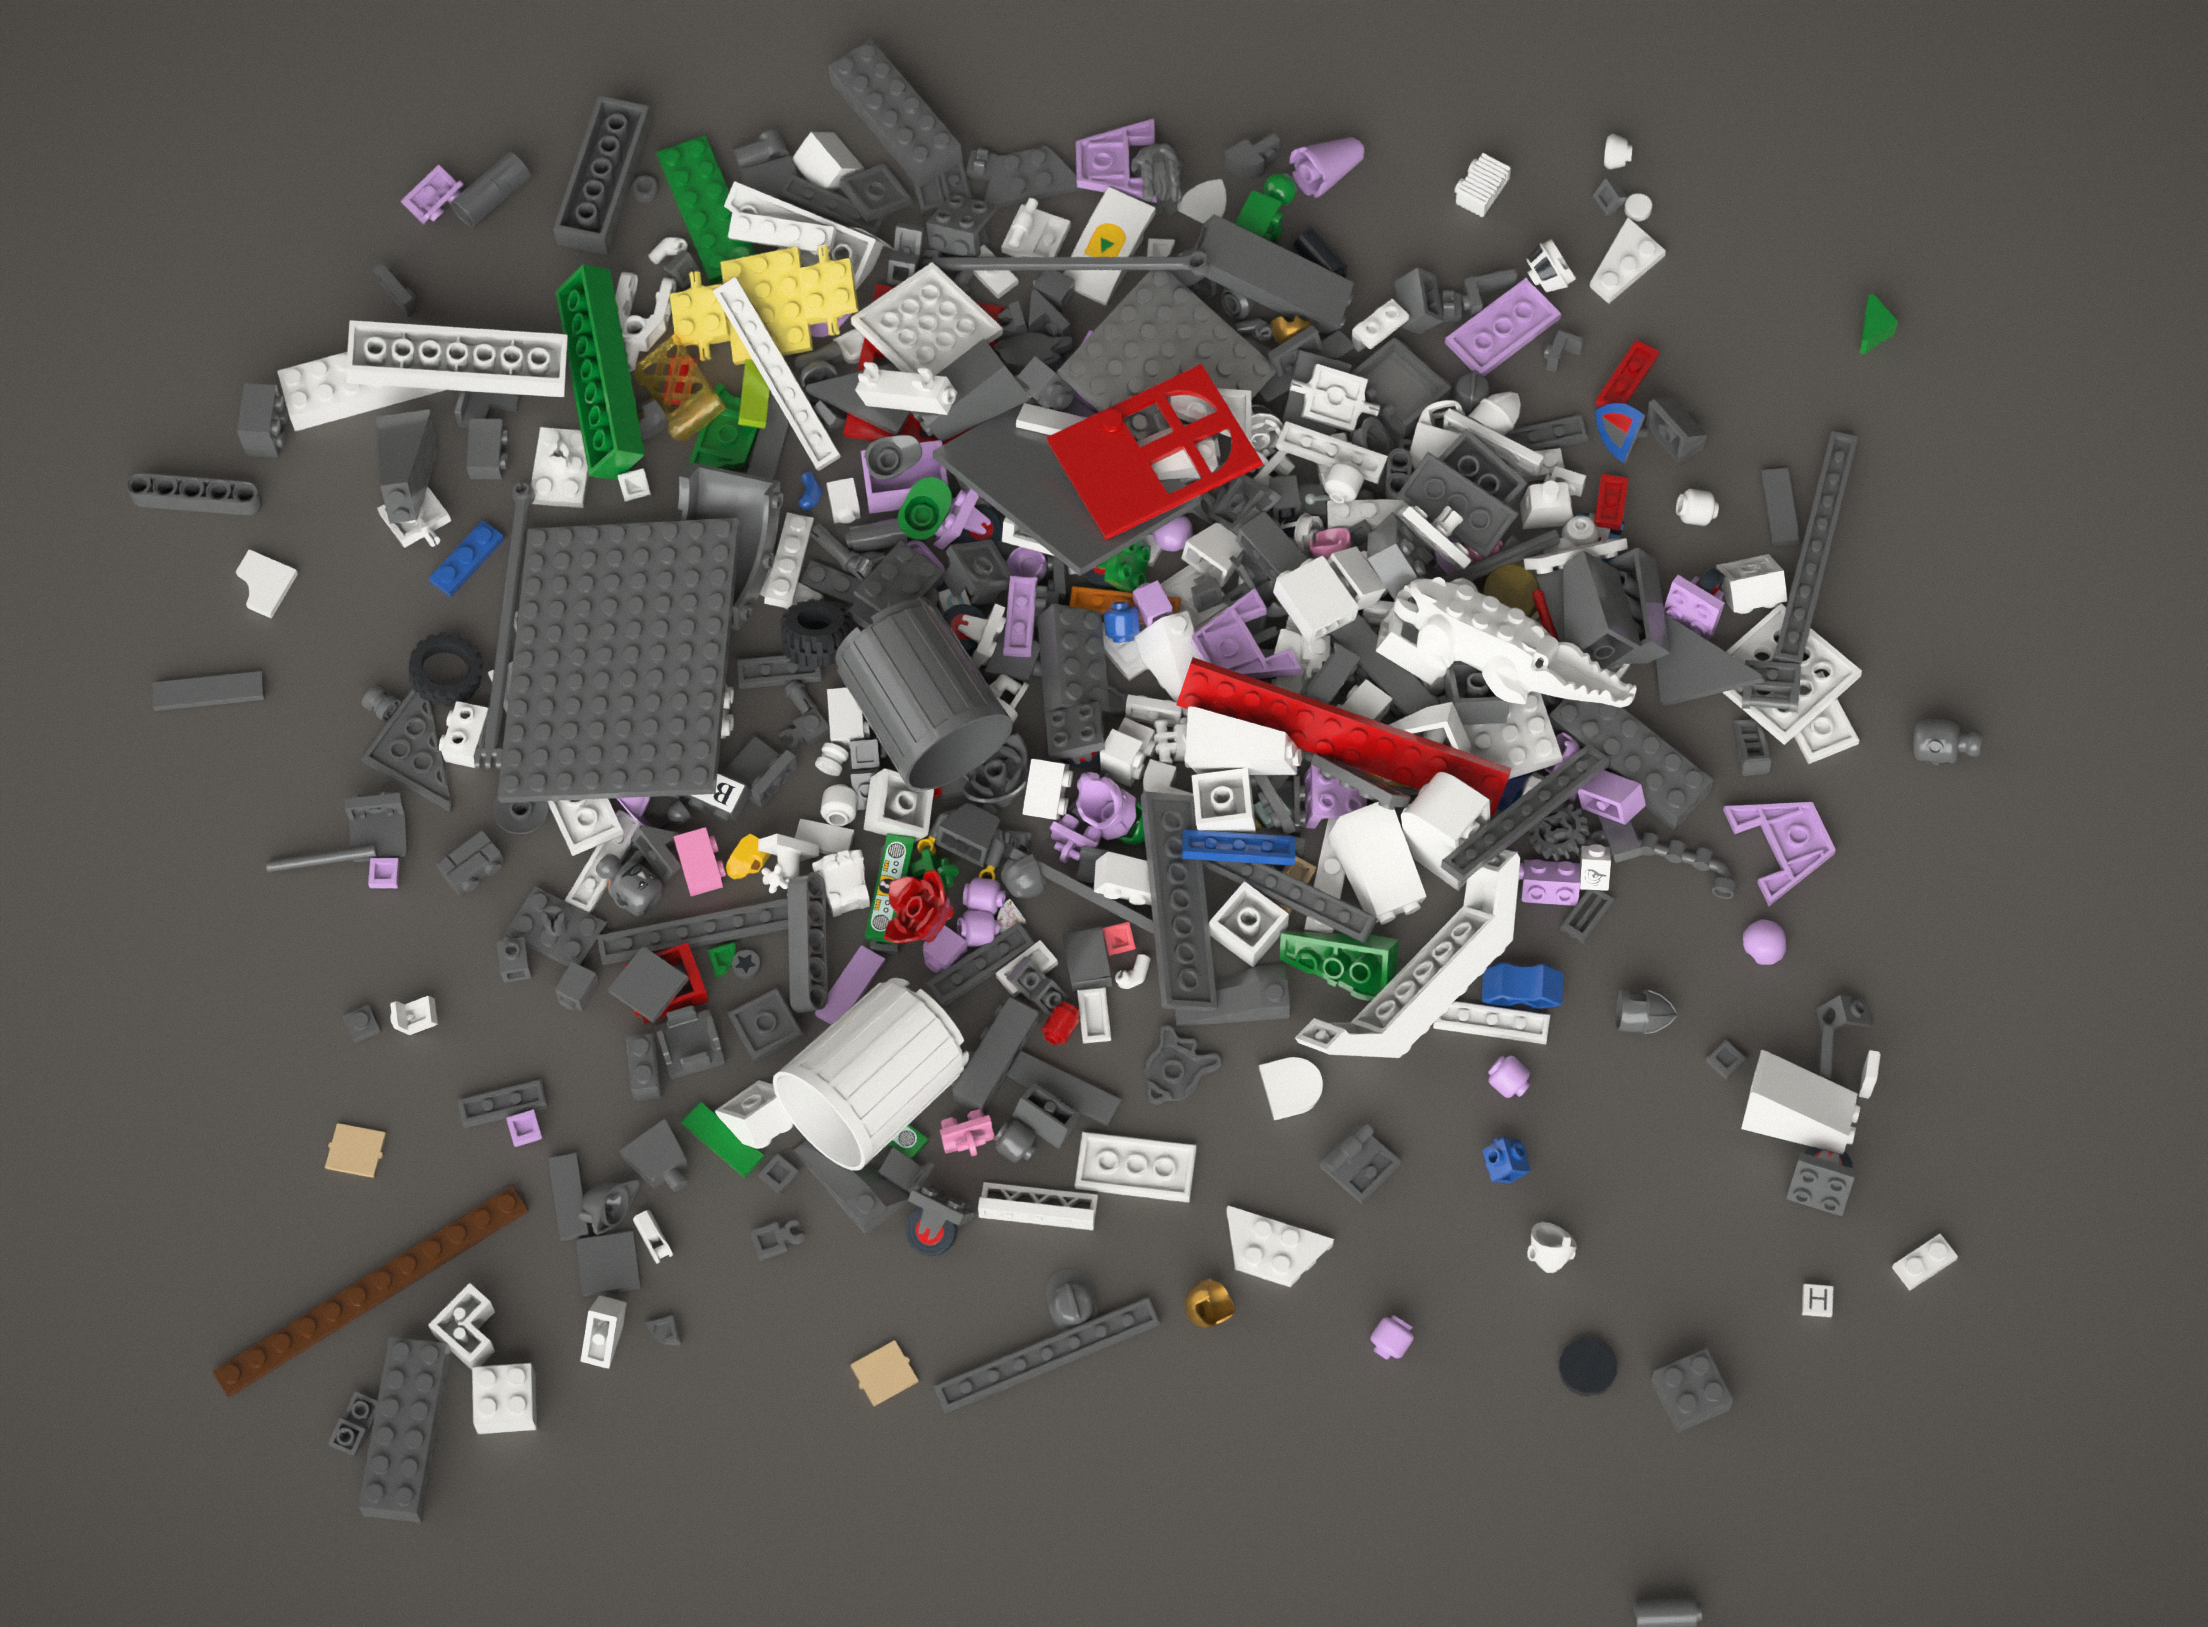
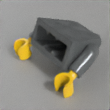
M965 803L959 809L941 813L929 830L928 834L930 836L928 839H922L918 842L917 848L919 853L926 846H931V854L935 855L936 848L934 844L936 842V845L978 866L983 867L984 864H987V868L980 872L979 878L990 875L992 880H996L994 870L995 867H999L1005 849L1004 834L999 829L1001 820L995 816L997 814L996 808L990 803H984L981 808Z

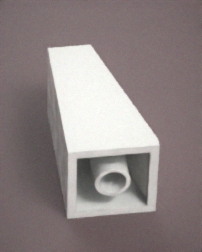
M1188 707L1185 761L1197 774L1247 768L1249 775H1297V766L1301 765L1302 760L1301 750L1298 749L1286 732L1197 707Z
M1377 802L1340 816L1330 831L1328 838L1363 911L1376 916V923L1380 921L1381 924H1386L1396 918L1395 915L1403 912L1409 915L1418 911L1421 908V903L1426 898V894L1395 810L1383 808Z
M1761 1050L1741 1129L1843 1154L1846 1143L1852 1145L1856 1128L1851 1127V1123H1857L1860 1106L1855 1105L1857 1093L1772 1053Z

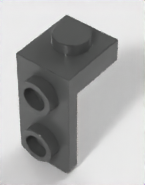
M1501 269L1493 274L1483 276L1478 274L1464 279L1461 302L1464 311L1468 310L1470 319L1482 311L1483 304L1480 294L1516 286V269Z

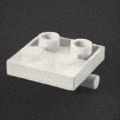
M1030 198L1026 206L1021 204L1002 244V253L1014 257H1057L1071 227V223L1069 220L1037 210L1038 202Z

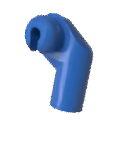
M807 472L801 476V481L806 488L803 497L799 499V505L803 510H810L811 507H815L822 497V489L814 474Z

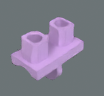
M1065 814L1059 823L1054 821L1050 827L1052 831L1051 839L1056 841L1054 849L1061 852L1060 861L1063 863H1067L1070 858L1079 861L1081 846L1098 849L1102 837L1101 831L1088 826L1083 836L1075 832L1079 826V821L1069 814Z

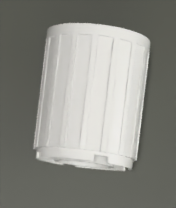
M891 978L886 983H878L776 1073L773 1078L776 1096L797 1129L822 1154L838 1165L850 1170L862 1169L960 1076L959 1074L964 1070V1066L969 1059L968 1051L962 1054L960 1045L964 1042V1039L947 1013L923 990L919 989L914 993L906 988L909 982L901 978Z

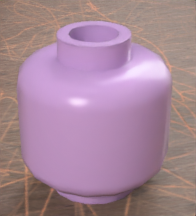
M974 878L970 884L966 883L963 905H966L968 910L989 911L995 915L999 907H1004L1006 892L1001 890L1000 883L997 880Z
M967 910L963 913L962 917L958 918L956 929L957 934L966 940L968 947H982L986 943L992 942L994 937L999 935L1000 926L999 921L994 920L993 914L989 911Z
M1502 1055L1488 1070L1490 1074L1489 1084L1505 1098H1510L1514 1094L1520 1097L1531 1085L1527 1082L1530 1077V1070L1514 1056L1505 1058Z
M1395 1315L1392 1318H1382L1370 1337L1372 1343L1376 1345L1373 1351L1386 1360L1390 1356L1401 1358L1414 1339V1335L1410 1332L1412 1327Z

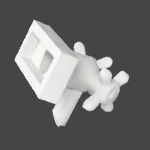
M780 834L759 839L758 842L759 851L778 856V864L775 866L774 871L771 872L768 868L762 869V874L764 875L763 883L765 885L770 884V893L776 892L779 885L783 889H788L789 881L793 877L799 876L800 861L819 856V845Z

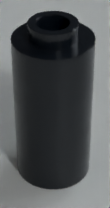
M1313 229L1306 230L1296 239L1293 247L1303 258L1344 278L1347 276L1348 266Z

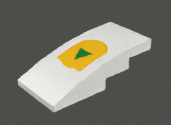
M1108 187L1083 231L1071 257H1133L1143 240V233L1156 213L1155 207ZM1065 270L1063 274L1075 280V292L1107 306L1128 270Z

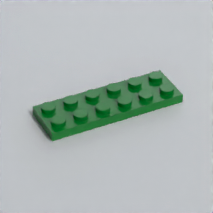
M704 135L658 151L656 156L709 284H713L723 280L721 262L756 254L751 242L728 238L733 212L724 205L729 196V190Z

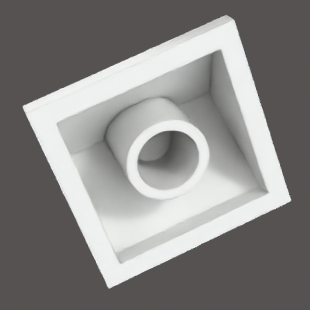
M811 132L792 158L794 166L808 182L831 192L839 188L841 179L865 170L834 132Z

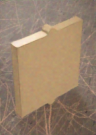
M337 1123L333 1140L328 1144L330 1151L325 1168L374 1178L379 1159L383 1158L382 1148L386 1132Z
M895 1340L850 1365L860 1382L859 1388L864 1389L873 1406L918 1382L916 1375L909 1365V1358L904 1357Z

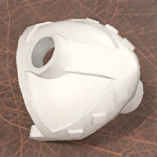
M1546 1222L1536 1223L1532 1227L1528 1258L1531 1261H1535L1546 1273L1557 1272L1568 1260L1574 1258L1576 1242L1565 1230Z

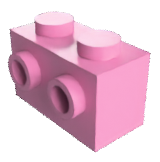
M705 827L673 836L690 896L722 888L721 877L726 876L722 861H716L714 853L718 852L714 835L709 837Z

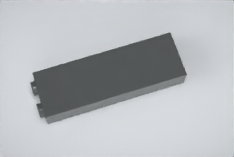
M1215 214L1203 224L1194 252H1204L1210 260V269L1207 274L1203 275L1204 277L1293 320L1295 316L1300 317L1303 321L1310 320L1318 332L1328 337L1336 330L1340 331L1346 321L1345 310L1351 304L1354 296L1351 293L1354 282Z

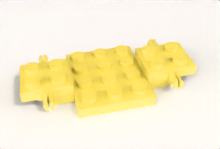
M819 246L817 248L819 263L807 267H802L801 254L798 247L721 262L723 284L734 277L739 280L782 356L812 351L810 325L828 322L829 335H838L840 333L838 318L845 314L859 312L853 265L850 258L832 261L829 257V247L823 246L822 248ZM698 271L689 273L691 288L686 291L670 294L676 345L678 347L688 345L699 346L700 360L706 361V359H711L709 345L731 341L732 357L735 365L745 364L746 359L753 360L713 292L722 285L702 286L701 273Z

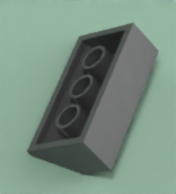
M1637 547L1606 562L1618 570L1642 648L1618 664L1650 663L1670 653L1657 562L1655 558Z

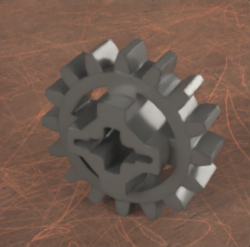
M1562 803L1528 830L1530 834L1529 841L1536 853H1542L1545 859L1550 858L1551 855L1554 856L1555 861H1559L1560 855H1565L1569 859L1571 851L1577 854L1580 852L1578 845L1587 844L1585 837L1590 836L1589 824L1581 809L1575 810L1573 804H1569L1567 808H1564ZM1573 822L1576 824V830L1573 829ZM1542 833L1544 834L1545 841L1542 840Z

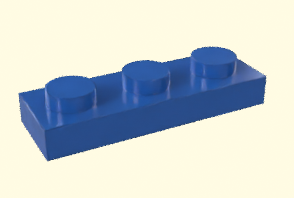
M482 520L429 577L430 583L449 597H452L504 541L503 535Z

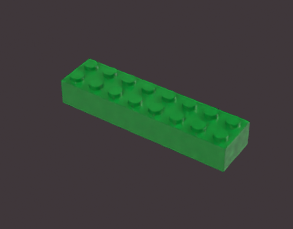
M583 264L555 293L563 334L567 335V359L588 473L590 477L617 481L618 475L626 473L645 455V447L641 437L636 399L633 394L627 352L624 347L623 331L620 325L618 305L616 304L614 283L612 282L610 269Z

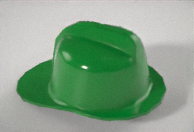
M928 477L916 482L911 488L898 513V525L906 536L915 540H924L935 534L945 519L952 503V493L948 485L941 479Z

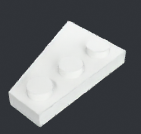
M1627 218L1592 278L1590 288L1609 304L1665 256L1666 250L1631 219Z
M1217 388L1251 442V391ZM1189 395L1169 397V403L1178 418L1191 423L1215 412L1212 406L1197 397ZM1228 429L1220 432L1223 435L1231 437Z

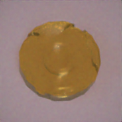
M1516 565L1501 566L1490 574L1486 579L1483 593L1485 596L1497 598L1499 603L1507 607L1522 610L1526 616L1535 606L1532 592L1538 590V584L1532 573L1525 570V568Z

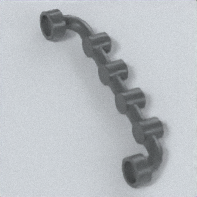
M1603 829L1593 831L1585 839L1586 845H1578L1580 852L1576 853V855L1581 858L1582 846L1597 844L1601 840L1607 841ZM1644 833L1641 839L1637 838L1643 855L1652 856L1656 854L1665 857L1672 863L1684 862L1693 865L1694 868L1700 871L1713 870L1718 872L1720 877L1714 880L1712 893L1722 899L1733 898L1736 883L1732 881L1730 869L1724 863L1712 859L1713 852L1711 850L1698 848L1696 854L1685 851L1686 845L1678 840L1670 841L1669 846L1658 844V836L1653 833Z

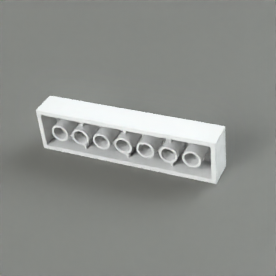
M350 320L346 365L347 383L564 397L567 335Z

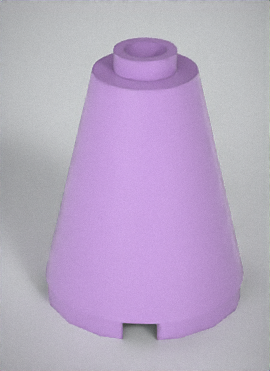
M1349 137L1299 147L1290 156V164L1294 163L1296 170L1292 172L1293 178L1306 195L1313 194L1315 195L1314 198L1322 196L1363 160L1364 146L1359 140Z

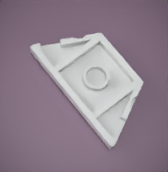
M1227 1207L1235 1270L1291 1287L1304 1271L1309 1270L1316 1263V1260L1333 1246L1334 1239L1238 1208Z

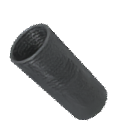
M508 152L474 181L473 184L451 201L452 208L465 224L475 227L490 212L504 202L505 199L531 178V174L518 156Z

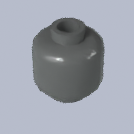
M1017 1120L1010 1123L1005 1121L993 1138L996 1141L995 1150L1013 1163L1019 1162L1022 1158L1028 1160L1037 1148L1033 1144L1036 1137L1035 1133Z

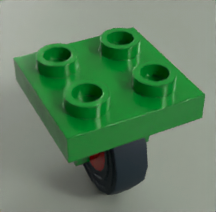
M1139 540L1089 570L1085 575L1097 587L1106 589L1116 587L1122 592L1133 593L1137 587L1146 583L1151 546Z

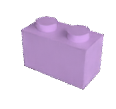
M1605 770L1578 790L1582 809L1624 825L1646 806L1640 783Z

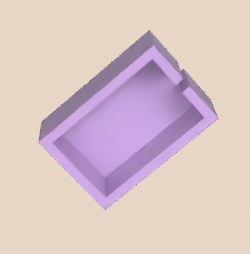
M941 440L920 443L922 447L920 461L901 475L884 480L877 479L869 474L864 457L866 450L861 451L869 514L900 510L911 488L923 478L935 477L948 485L946 468L933 458V451L942 446Z

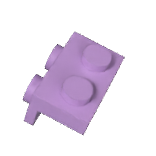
M438 164L401 203L423 225L429 219L434 222L444 212L441 207L447 201L451 204V201L461 194L459 189L464 183L461 180L456 182Z
M1540 859L1524 860L1522 902L1576 906L1580 889V863L1568 861L1552 862Z

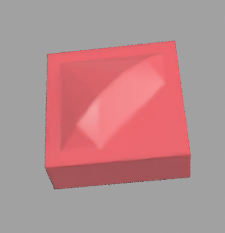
M1129 922L1102 928L1109 956L1136 949Z

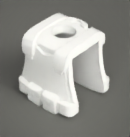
M860 849L830 854L812 864L814 873L819 874L825 882L826 900L833 917L856 909L870 907L869 895L864 879V857Z

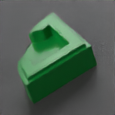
M735 942L708 950L716 978L723 976L732 968V959L737 953Z

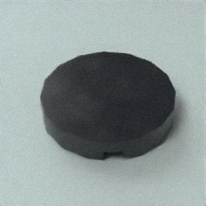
M1595 1338L1575 1340L1563 1350L1559 1359L1560 1377L1563 1384L1571 1392L1580 1396L1602 1394L1612 1386L1617 1375V1360L1614 1352L1604 1342Z

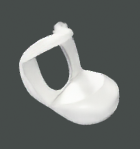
M1439 401L1427 406L1423 410L1418 422L1435 427V419L1444 418L1447 412L1432 413L1440 408L1456 406L1454 411L1465 416V412L1456 401Z

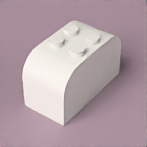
M1438 772L1429 783L1422 787L1416 799L1403 810L1401 814L1402 830L1412 858L1459 891L1467 880L1461 883L1442 869V860L1491 822L1490 802L1488 798L1454 776Z

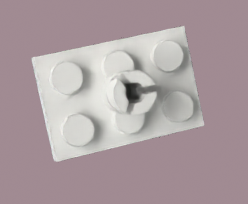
M540 427L531 482L535 499L531 504L584 508L589 473L581 430Z
M1417 506L1402 507L1396 514L1400 520L1456 569H1465L1472 561L1467 557L1469 551L1458 542L1456 544L1454 542L1451 543L1447 539L1457 525L1463 521V518L1454 510L1452 511L1449 506H1446L1443 512L1431 524L1426 521L1428 515Z

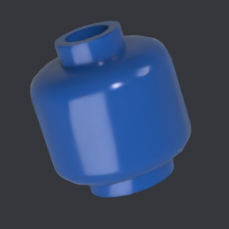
M1127 601L1112 603V608L1104 612L1106 636L1112 638L1114 643L1134 641V637L1140 633L1138 609L1129 606Z

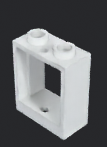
M1393 606L1381 621L1376 652L1432 685L1437 677L1442 678L1446 674V670L1432 667L1422 660L1417 650L1419 630L1415 627V624L1402 620L1396 614Z

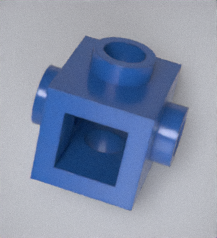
M1507 1136L1499 1137L1492 1141V1145L1482 1150L1485 1165L1492 1182L1512 1183L1531 1172L1526 1157V1150L1521 1140L1509 1139Z

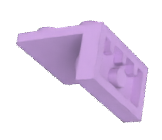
M1311 765L1303 777V784L1305 785L1304 828L1315 829L1321 819H1339L1342 815L1366 807L1367 798L1359 795V790L1356 788L1350 789L1340 785L1339 779H1332L1319 773L1321 769Z

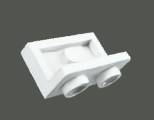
M1391 299L1385 305L1379 307L1371 316L1355 326L1352 330L1354 348L1358 352L1366 346L1372 349L1407 322L1409 314Z

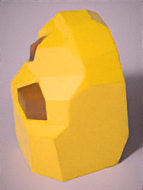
M748 834L741 839L727 862L726 872L728 876L733 879H741L747 877L750 873L760 871L771 854L758 850L759 838Z

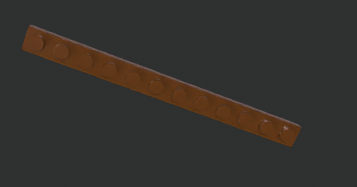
M513 1186L509 1187L212 1371L228 1398L232 1397L528 1213L526 1206Z

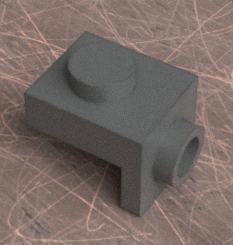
M1558 330L1553 344L1548 343L1545 350L1544 358L1548 359L1546 370L1556 373L1565 351L1580 355L1584 339L1573 332Z

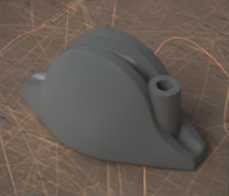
M638 1179L604 1183L590 1189L582 1199L584 1209L581 1210L579 1219L592 1223L594 1233L597 1235L615 1228L627 1214L640 1188Z

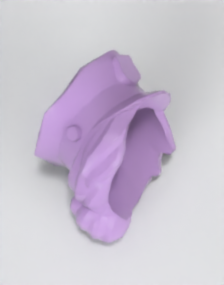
M1093 772L1082 773L1077 781L1079 796L1076 800L1077 810L1082 819L1095 829L1100 830L1101 836L1106 840L1126 835L1136 819V798L1123 788L1120 789L1110 778H1100L1097 773Z

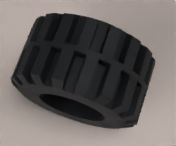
M808 599L806 602L800 601L797 602V605L790 606L788 611L783 613V618H781L782 651L786 658H790L794 664L799 663L800 666H811V668L819 666L828 667L829 664H836V652L843 640L850 634V619L848 612H845V608L837 606V603L833 601L827 602L824 599Z

